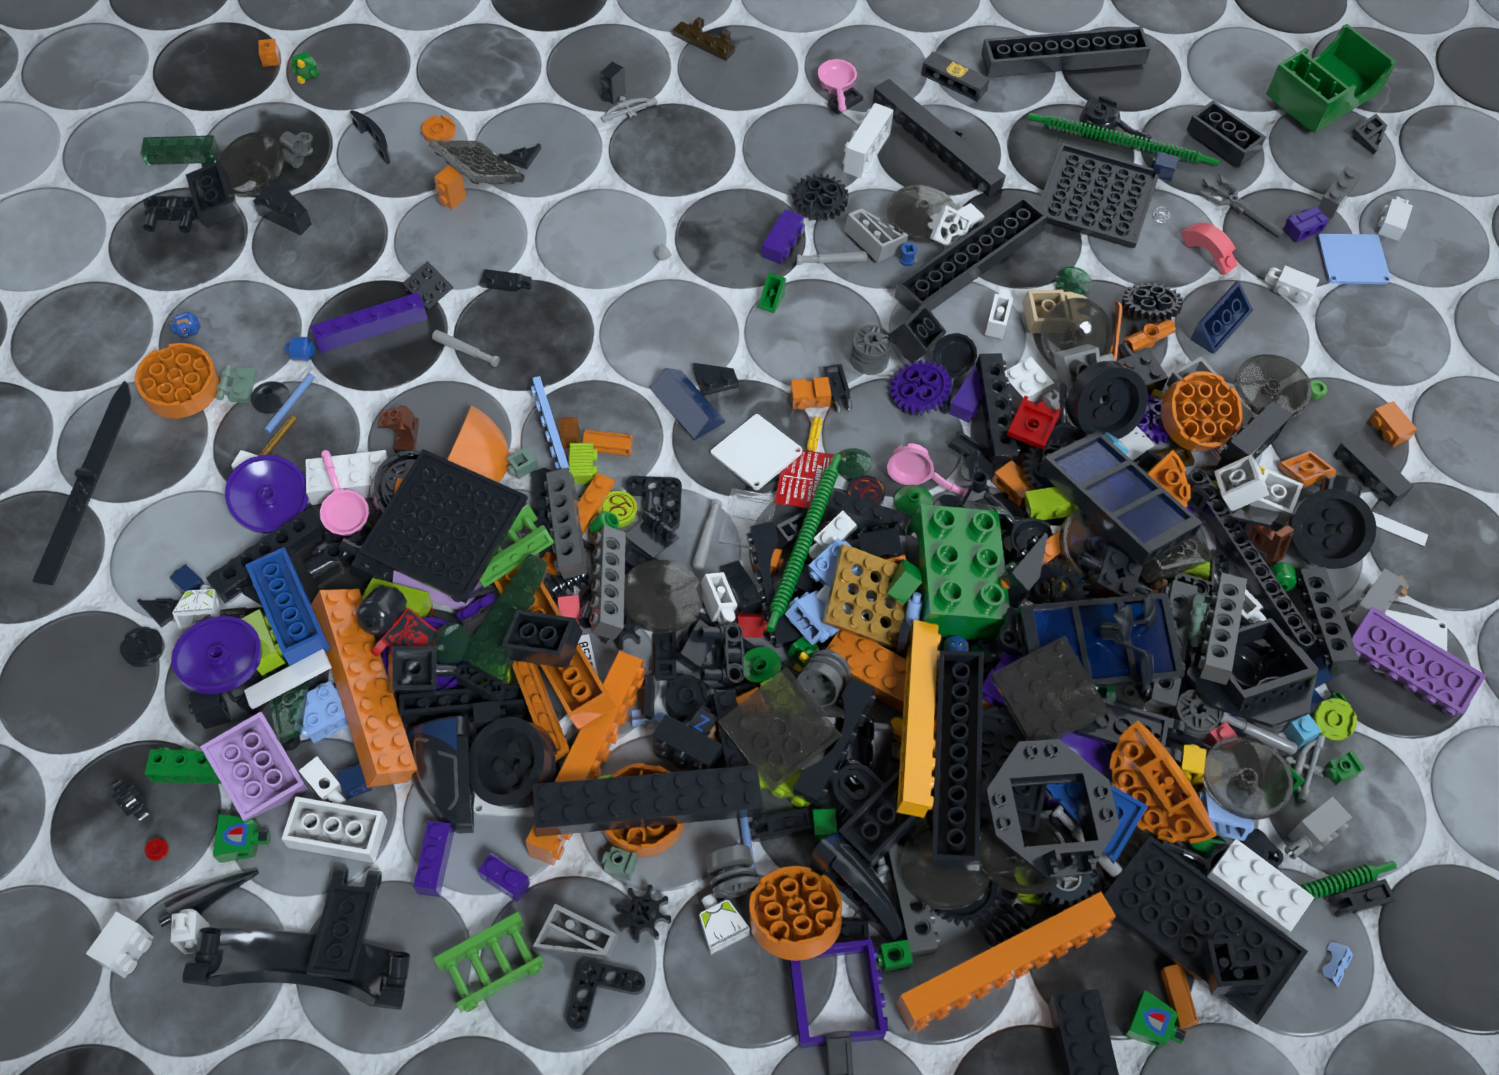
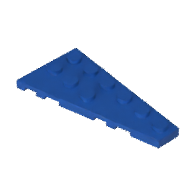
M1047 784L1046 791L1081 828L1072 784ZM1110 785L1120 825L1103 853L1115 864L1148 806Z

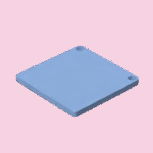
M1319 234L1318 242L1330 283H1389L1390 275L1378 235Z

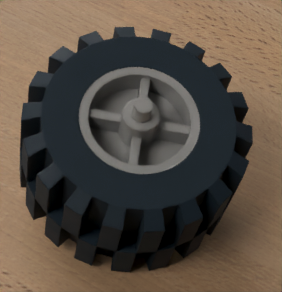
M1092 870L1091 874L1084 876L1045 879L1036 871L1033 887L1038 889L1036 896L1043 899L1041 903L1044 906L1048 904L1050 905L1049 910L1054 911L1056 908L1058 913H1061L1089 898L1095 884V878H1091L1094 872Z

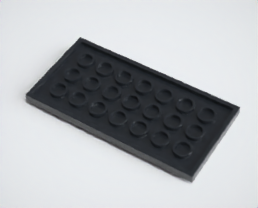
M1151 835L1104 894L1117 919L1208 988L1209 985L1201 947L1207 939L1231 938L1236 962L1260 960L1265 985L1259 992L1218 995L1256 1025L1260 1022L1308 952V950Z

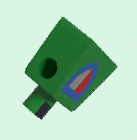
M219 814L213 857L219 863L255 857L258 845L270 844V831H260V826L254 819L243 821L241 817Z
M1145 990L1138 997L1124 1036L1162 1048L1168 1043L1169 1039L1181 1044L1185 1038L1186 1031L1174 1025L1178 1013Z

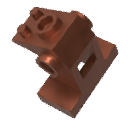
M406 406L382 410L380 412L378 428L393 429L396 433L395 454L402 451H415L419 419L415 418L413 412Z
M1246 522L1244 531L1254 546L1267 555L1265 562L1271 567L1284 559L1294 529L1286 526L1275 532L1271 530V527L1268 528Z

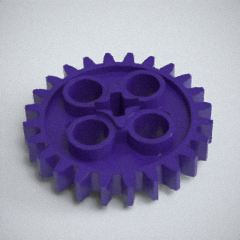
M919 360L918 364L914 362L910 367L905 364V370L899 368L900 375L894 374L895 380H891L892 386L890 387L891 396L894 399L895 405H898L900 410L905 409L906 414L910 410L913 415L917 411L920 413V416L923 415V411L930 414V409L937 411L936 406L943 407V401H948L947 395H951L950 389L952 385L950 376H948L947 370H943L942 365L937 367L936 362L930 365L929 360L925 364L922 363V360Z
M1148 394L1147 408L1137 427L1157 445L1160 440L1166 443L1167 439H1172L1166 432L1161 419L1162 400H1158V396H1155L1153 399Z

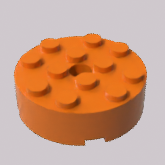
M188 343L168 344L169 347L159 351L155 349L141 361L135 373L137 390L148 409L161 417L179 419L192 416L207 408L214 400L217 393V384L220 383L217 370L207 352L198 346Z
M1195 372L1175 382L1167 389L1161 403V419L1166 432L1179 446L1194 452H1204L1225 444L1239 430L1242 422V405L1236 390L1230 387L1223 377L1211 372Z
M638 763L626 766L613 775L614 777L670 773V771L658 765L656 767ZM686 823L605 830L602 832L613 847L631 853L635 852L638 857H649L660 854L673 846L681 837Z
M802 866L783 867L765 875L751 893L749 903L751 932L757 943L768 953L786 960H806L821 955L837 940L842 924V899L836 885L824 874L821 876L812 872L811 868Z

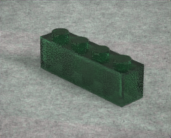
M214 135L143 137L141 155L146 165L217 162L218 145Z

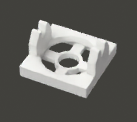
M943 205L940 214L935 213L930 217L933 219V222L928 223L929 228L933 230L930 239L950 247L966 236L973 218L947 205ZM954 215L951 222L947 223L944 221L947 216ZM952 224H955L953 228L955 232L951 234L949 228ZM942 227L946 229L947 233L945 240L941 235Z

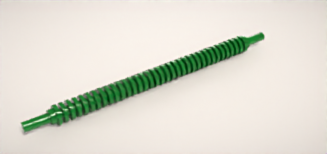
M1029 113L1028 120L1044 123V126H1047V128L1052 125L1051 129H1054V126H1056L1055 130H1058V127H1060V131L1064 128V132L1068 129V133H1071L1072 130L1074 135L1075 132H1077L1078 136L1082 133V137L1085 133L1086 138H1088V135H1090V139L1095 136L1094 140L1099 137L1098 141H1101V138H1103V142L1108 139L1107 143L1112 140L1111 144H1114V141H1116L1115 145L1121 142L1120 146L1125 143L1124 147H1127L1129 144L1128 148L1134 145L1133 149H1136V146H1138L1137 150H1140L1142 147L1141 151L1143 152L1146 148L1147 153L1150 149L1152 154L1153 151H1155L1156 155L1158 152L1181 157V161L1186 158L1185 162H1188L1190 159L1189 163H1192L1194 160V164H1201L1203 162L1218 166L1220 161L1217 158L1204 156V153H1200L1199 150L1196 154L1195 149L1191 152L1192 149L1189 148L1187 151V147L1182 150V146L1178 149V145L1174 148V144H1171V147H1169L1170 143H1167L1165 146V142L1160 145L1161 141H1158L1156 144L1157 140H1154L1152 143V139H1149V142H1147L1148 138H1145L1143 141L1144 137H1141L1139 140V136H1136L1135 139V135L1132 134V137H1130L1129 133L1126 137L1125 132L1122 136L1121 131H1119V134H1117V130L1112 133L1113 129L1108 132L1109 129L1106 128V131H1104V127L1099 130L1100 126L1095 129L1096 125H1093V128H1091L1092 124L1086 127L1087 123L1082 126L1083 122H1080V125H1078L1079 121L1073 124L1074 120L1069 123L1070 119H1067V122H1065L1066 118H1063L1061 121V117H1059L1057 120V116H1054L1053 119L1051 114L1044 117Z
M838 453L834 454L830 466L825 468L777 591L770 605L771 616L766 630L769 632L774 631L779 617L786 613L838 478L837 467L841 459V455Z
M1393 860L1376 866L1364 864L1299 886L1315 897L1313 900H1316L1317 898L1319 899L1372 882L1379 874L1397 869V865Z

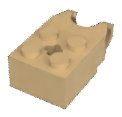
M1028 290L1022 302L1028 333L1074 332L1089 327L1092 319L1075 310L1084 306L1087 298L1073 292H1063V290Z

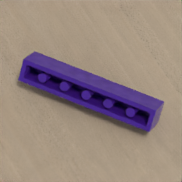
M418 292L311 325V329L319 351L323 353L428 319Z

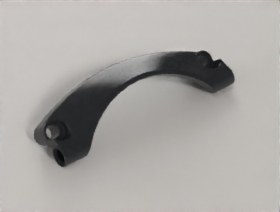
M206 927L199 929L197 950L193 953V960L187 961L182 980L183 983L211 987L245 983L300 984L336 991L353 997L368 1006L401 1010L408 977L410 954L364 942L354 981L308 976L306 973L316 938L314 933Z

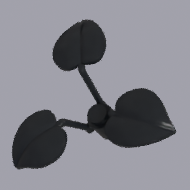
M978 449L972 452L961 466V476L964 480L971 481V486H969L963 500L960 502L954 495H943L934 505L965 508L962 505L966 503L971 491L976 493L990 492L987 480L993 475V466ZM1008 499L999 500L1017 521L1025 519L1023 511L1016 503Z
M1152 592L1147 593L1143 603L1144 617L1141 620L1133 621V608L1131 605H1125L1112 615L1117 623L1103 622L1101 626V638L1103 640H1115V644L1125 646L1142 654L1141 675L1143 689L1141 692H1144L1152 681L1154 675L1153 656L1151 653L1147 654L1146 651L1126 642L1131 637L1132 625L1146 623L1147 629H1151L1155 625L1157 607Z

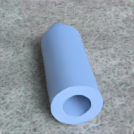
M914 592L913 597L908 599L904 623L909 624L910 627L914 620H920L923 601L921 600V594L918 592Z

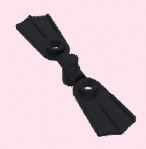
M542 468L532 471L534 498L537 500L538 520L533 523L537 528L543 525L551 536L550 528L552 527L550 520L547 519L548 505L546 501L549 493L546 492L544 482L547 481L546 473L554 470ZM552 545L538 554L542 555L543 553L553 551Z

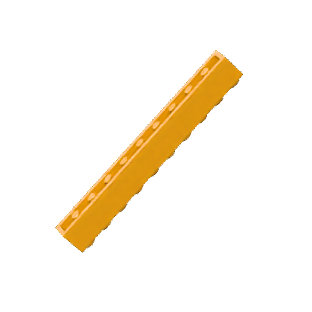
M914 620L908 632L897 812L924 818L926 812L932 809L934 800L930 794L934 786V777L931 776V773L935 766V758L932 757V752H934L936 747V739H933V734L937 728V721L934 720V716L938 709V703L935 702V698L938 694L936 680L939 676L937 663L940 651L937 650V646L940 644L941 634H938V625Z

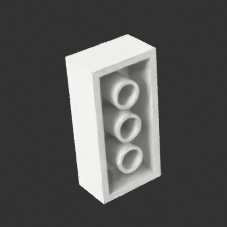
M875 103L871 109L867 110L865 119H862L859 123L858 130L853 132L850 142L845 144L844 152L846 153L842 162L844 164L843 172L861 179L863 178L890 135L893 117L892 109Z
M386 450L331 456L340 488L356 491L364 499L370 498V489L379 466L388 458ZM323 458L306 459V493L312 505L322 504L328 495L334 491L328 473L325 470Z
M295 797L282 841L288 848L375 863L387 819L381 811Z
M1237 839L1226 849L1207 875L1209 879L1286 935L1292 931L1315 898Z

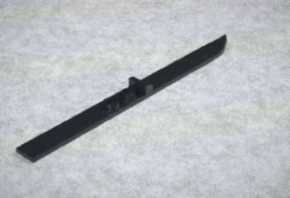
M123 381L112 397L82 468L77 469L74 473L77 479L32 580L34 583L54 586L129 410L132 397L126 381Z

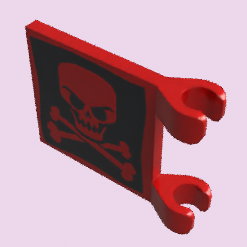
M407 608L394 623L393 627L388 630L372 649L371 653L378 657L386 646L389 648L392 646L431 647L441 633L411 609Z

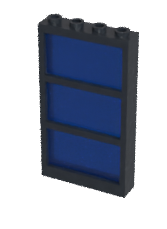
M1100 431L1087 434L1084 438L1078 441L1075 440L1070 445L1061 447L1052 454L1048 453L1041 461L1042 464L1039 472L1141 566L1195 537L1202 525V522Z
M1168 593L1153 594L1157 607L1155 625L1151 629H1147L1146 623L1132 625L1131 637L1126 643L1146 651L1147 654H1152L1154 675L1151 683L1177 681L1185 676L1186 668L1181 659V644L1177 640V624L1173 620L1172 601L1169 599ZM1146 595L1020 606L1015 611L1029 695L1143 684L1141 675L1142 654L1125 646L1115 644V640H1103L1101 638V626L1103 622L1117 623L1112 615L1125 605L1132 606L1133 621L1141 620L1144 617L1143 603Z

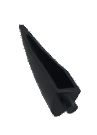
M254 870L220 878L164 901L168 914L158 919L161 927L172 923V914L180 913L184 909H193L200 915L203 914L209 907L258 875L259 871Z

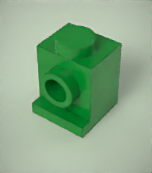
M1353 750L1330 760L1324 766L1328 778L1335 785L1357 777L1365 769Z

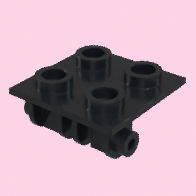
M428 261L402 283L406 287L405 293L407 295L419 292L422 302L428 310L454 288Z
M647 511L642 514L643 520L626 532V539L652 559L679 539L674 529L668 527L661 519H657L652 512Z

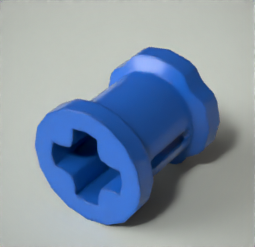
M907 242L901 247L902 254L899 260L904 266H912L915 263L914 255L917 253V247L915 244Z

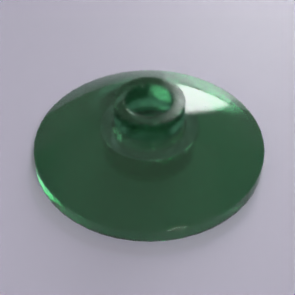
M849 448L838 453L841 455L837 470L838 474L842 477H861L871 468V457L862 449Z

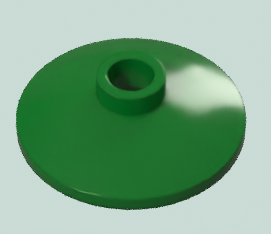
M907 485L900 488L894 498V505L897 511L911 515V519L921 504L933 505L931 493L919 485Z
M757 647L744 655V678L749 682L762 683L777 676L781 669L780 656L771 648Z

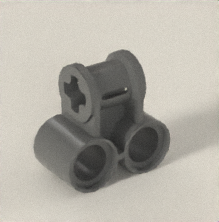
M288 131L284 132L280 137V144L285 148L280 153V159L293 168H299L304 162V157L313 153L311 147L313 136L306 132H301L297 135Z

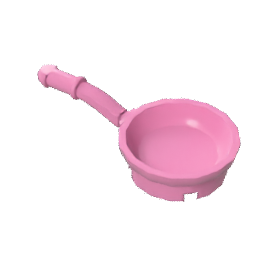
M839 59L828 60L822 63L818 69L820 84L823 90L827 89L828 93L837 95L838 109L840 112H844L846 105L843 92L852 87L857 77V71L847 61Z
M909 443L902 447L903 445L898 446L893 451L887 464L888 474L896 482L904 485H919L932 479L943 488L949 490V492L965 497L968 491L967 488L950 483L934 472L933 462L926 448L918 444Z
M323 450L321 458H323L325 470L328 473L334 491L323 501L320 508V519L325 528L330 532L349 536L359 532L367 522L369 516L368 504L364 497L356 491L340 488L331 454L328 450Z

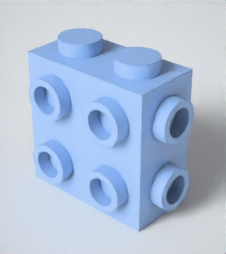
M837 538L809 564V576L815 582L820 581L824 586H831L839 548L842 544L850 546L845 540L842 542ZM852 566L853 574L859 576V568ZM848 585V592L852 590V585Z
M817 590L810 594L806 592L800 598H795L788 605L790 609L785 613L790 622L799 629L803 637L812 645L818 641L823 643L840 630L822 623L826 604L816 597L819 593Z
M331 681L321 683L312 691L300 694L291 701L295 708L291 710L295 720H301L303 726L300 729L304 737H310L313 743L348 726L337 687L334 688Z
M1204 784L1202 790L1197 792L1217 835L1244 841L1247 835L1253 831L1254 821L1251 820V804L1248 801L1247 793Z

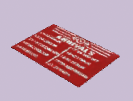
M802 450V454L780 472L774 504L809 508L825 468L830 466L834 454Z

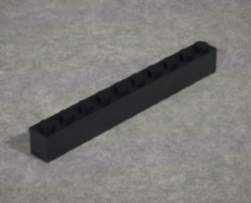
M888 79L874 87L873 101L875 103L892 109L893 117L931 148L933 152L943 158L945 162L955 168L957 172L962 174L981 192L989 197L1003 188L1006 177L1003 172L893 81Z

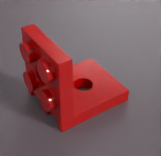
M1025 395L1007 435L1044 450L1050 434L1057 424L1061 409H1057V411L1046 407V403L1039 401L1037 404L1028 400V396Z

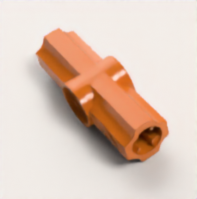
M1165 319V322L1160 321L1156 324H1147L1143 330L1125 338L1123 343H1127L1133 353L1143 348H1151L1155 342L1175 332L1174 322Z

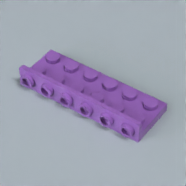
M1374 607L1368 610L1351 637L1358 658L1360 657L1367 661L1366 664L1376 670L1380 669L1387 678L1393 681L1398 680L1404 684L1405 689L1413 693H1419L1426 702L1433 705L1437 704L1442 707L1444 713L1450 716H1458L1465 712L1487 676Z

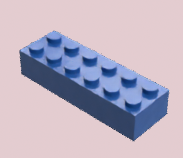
M285 547L245 565L281 652L290 666L321 649L325 652L331 649Z

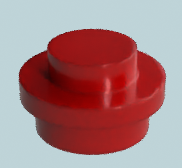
M160 838L150 840L145 847V855L152 861L163 859L169 851L167 842Z

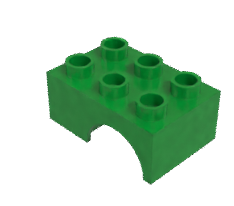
M1345 24L1331 44L1315 58L1312 59L1308 56L1307 52L1309 49L1305 48L1279 63L1266 95L1275 101L1280 109L1287 111L1296 118L1303 128L1311 130L1315 134L1381 93L1397 61L1351 26Z
M921 504L907 527V535L911 536L915 533L919 544V569L921 570L922 583L914 591L921 594V600L923 601L919 621L938 625V634H941V638L958 635L966 640L996 639L1001 626L1004 625L1007 609L1010 608L1008 589L1000 585V578L1005 572L999 512Z

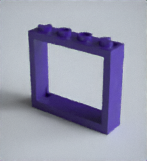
M872 939L834 943L827 951L814 957L822 958L864 953L875 1030L850 1033L851 1043L884 1039L886 1031H889L888 1018L883 1017L882 1008L885 1007L884 993L879 991V984H882L880 969L876 970L875 961L878 960V952L876 947L872 945ZM789 960L799 1047L825 1046L826 1036L810 1037L800 960Z

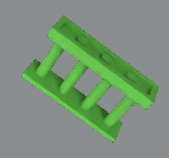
M529 504L522 508L503 540L505 541L509 538L513 544L503 551L499 547L481 577L480 582L484 588L554 543L543 525L537 528L533 523L538 519ZM527 527L530 534L519 539L516 533Z
M519 912L512 914L434 957L441 972L444 970L449 972L462 998L461 1001L456 1003L460 1013L474 1010L478 1007L479 1002L527 975H536L542 970L541 967L545 966L541 956L533 958L520 933L524 923ZM507 935L512 936L526 963L514 971L499 944L500 939ZM485 947L492 949L505 975L493 983L478 956L479 951ZM465 958L470 959L484 987L473 994H470L457 968L458 962Z

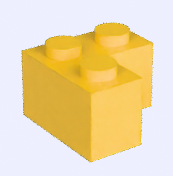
M1184 745L1180 750L1183 755L1179 767L1194 790L1201 791L1204 784L1220 787L1222 763L1206 758V750L1199 748L1197 745Z

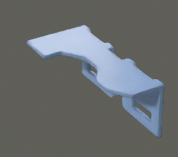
M632 710L633 727L639 725L648 726V724L657 725L665 714L662 712L657 713L650 723V720L645 719L644 715L641 714V710Z
M1330 941L1326 950L1331 951L1332 959L1322 970L1324 977L1332 979L1338 988L1344 976V969H1347L1353 954L1348 946Z

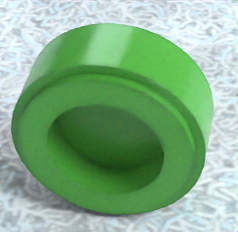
M1313 380L1307 386L1306 392L1311 398L1321 399L1327 392V386L1319 380Z

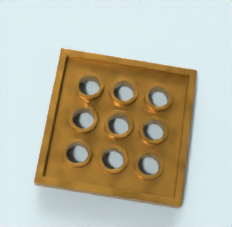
M842 544L839 548L822 623L897 650L901 623H904L908 600L902 605L888 596L886 592L889 588V580L893 579L899 565ZM852 566L859 568V576L853 574ZM871 572L877 575V583L871 580ZM848 585H852L855 588V595H851L848 592ZM867 592H871L873 594V602L867 600ZM885 598L891 601V609L885 606ZM844 604L850 607V615L843 611ZM862 611H866L869 614V621H865L862 618ZM881 618H885L887 620V628L881 626Z

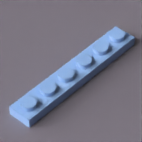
M540 376L534 377V386H531L533 397L538 399L535 403L538 412H542L543 415L540 416L542 426L547 427L545 435L547 442L552 443L550 447L552 458L556 457L557 462H554L556 470L567 468L569 466Z

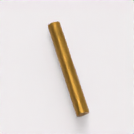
M291 415L258 456L269 455L297 421L295 416Z

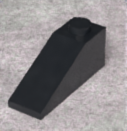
M808 510L775 526L779 540L776 549L783 550L796 542Z
M739 560L720 566V570L724 572L736 600L739 612L760 613L762 599L755 584Z

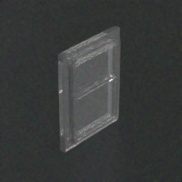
M731 488L719 543L753 550L752 545H748L746 533H749L750 526L773 521L776 496Z

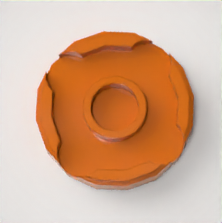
M432 116L422 124L424 139L433 144L446 143L456 133L454 121L447 116Z

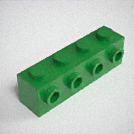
M161 747L159 750L150 749L145 775L151 782L222 784L203 750L194 751L190 748L172 750L166 747Z

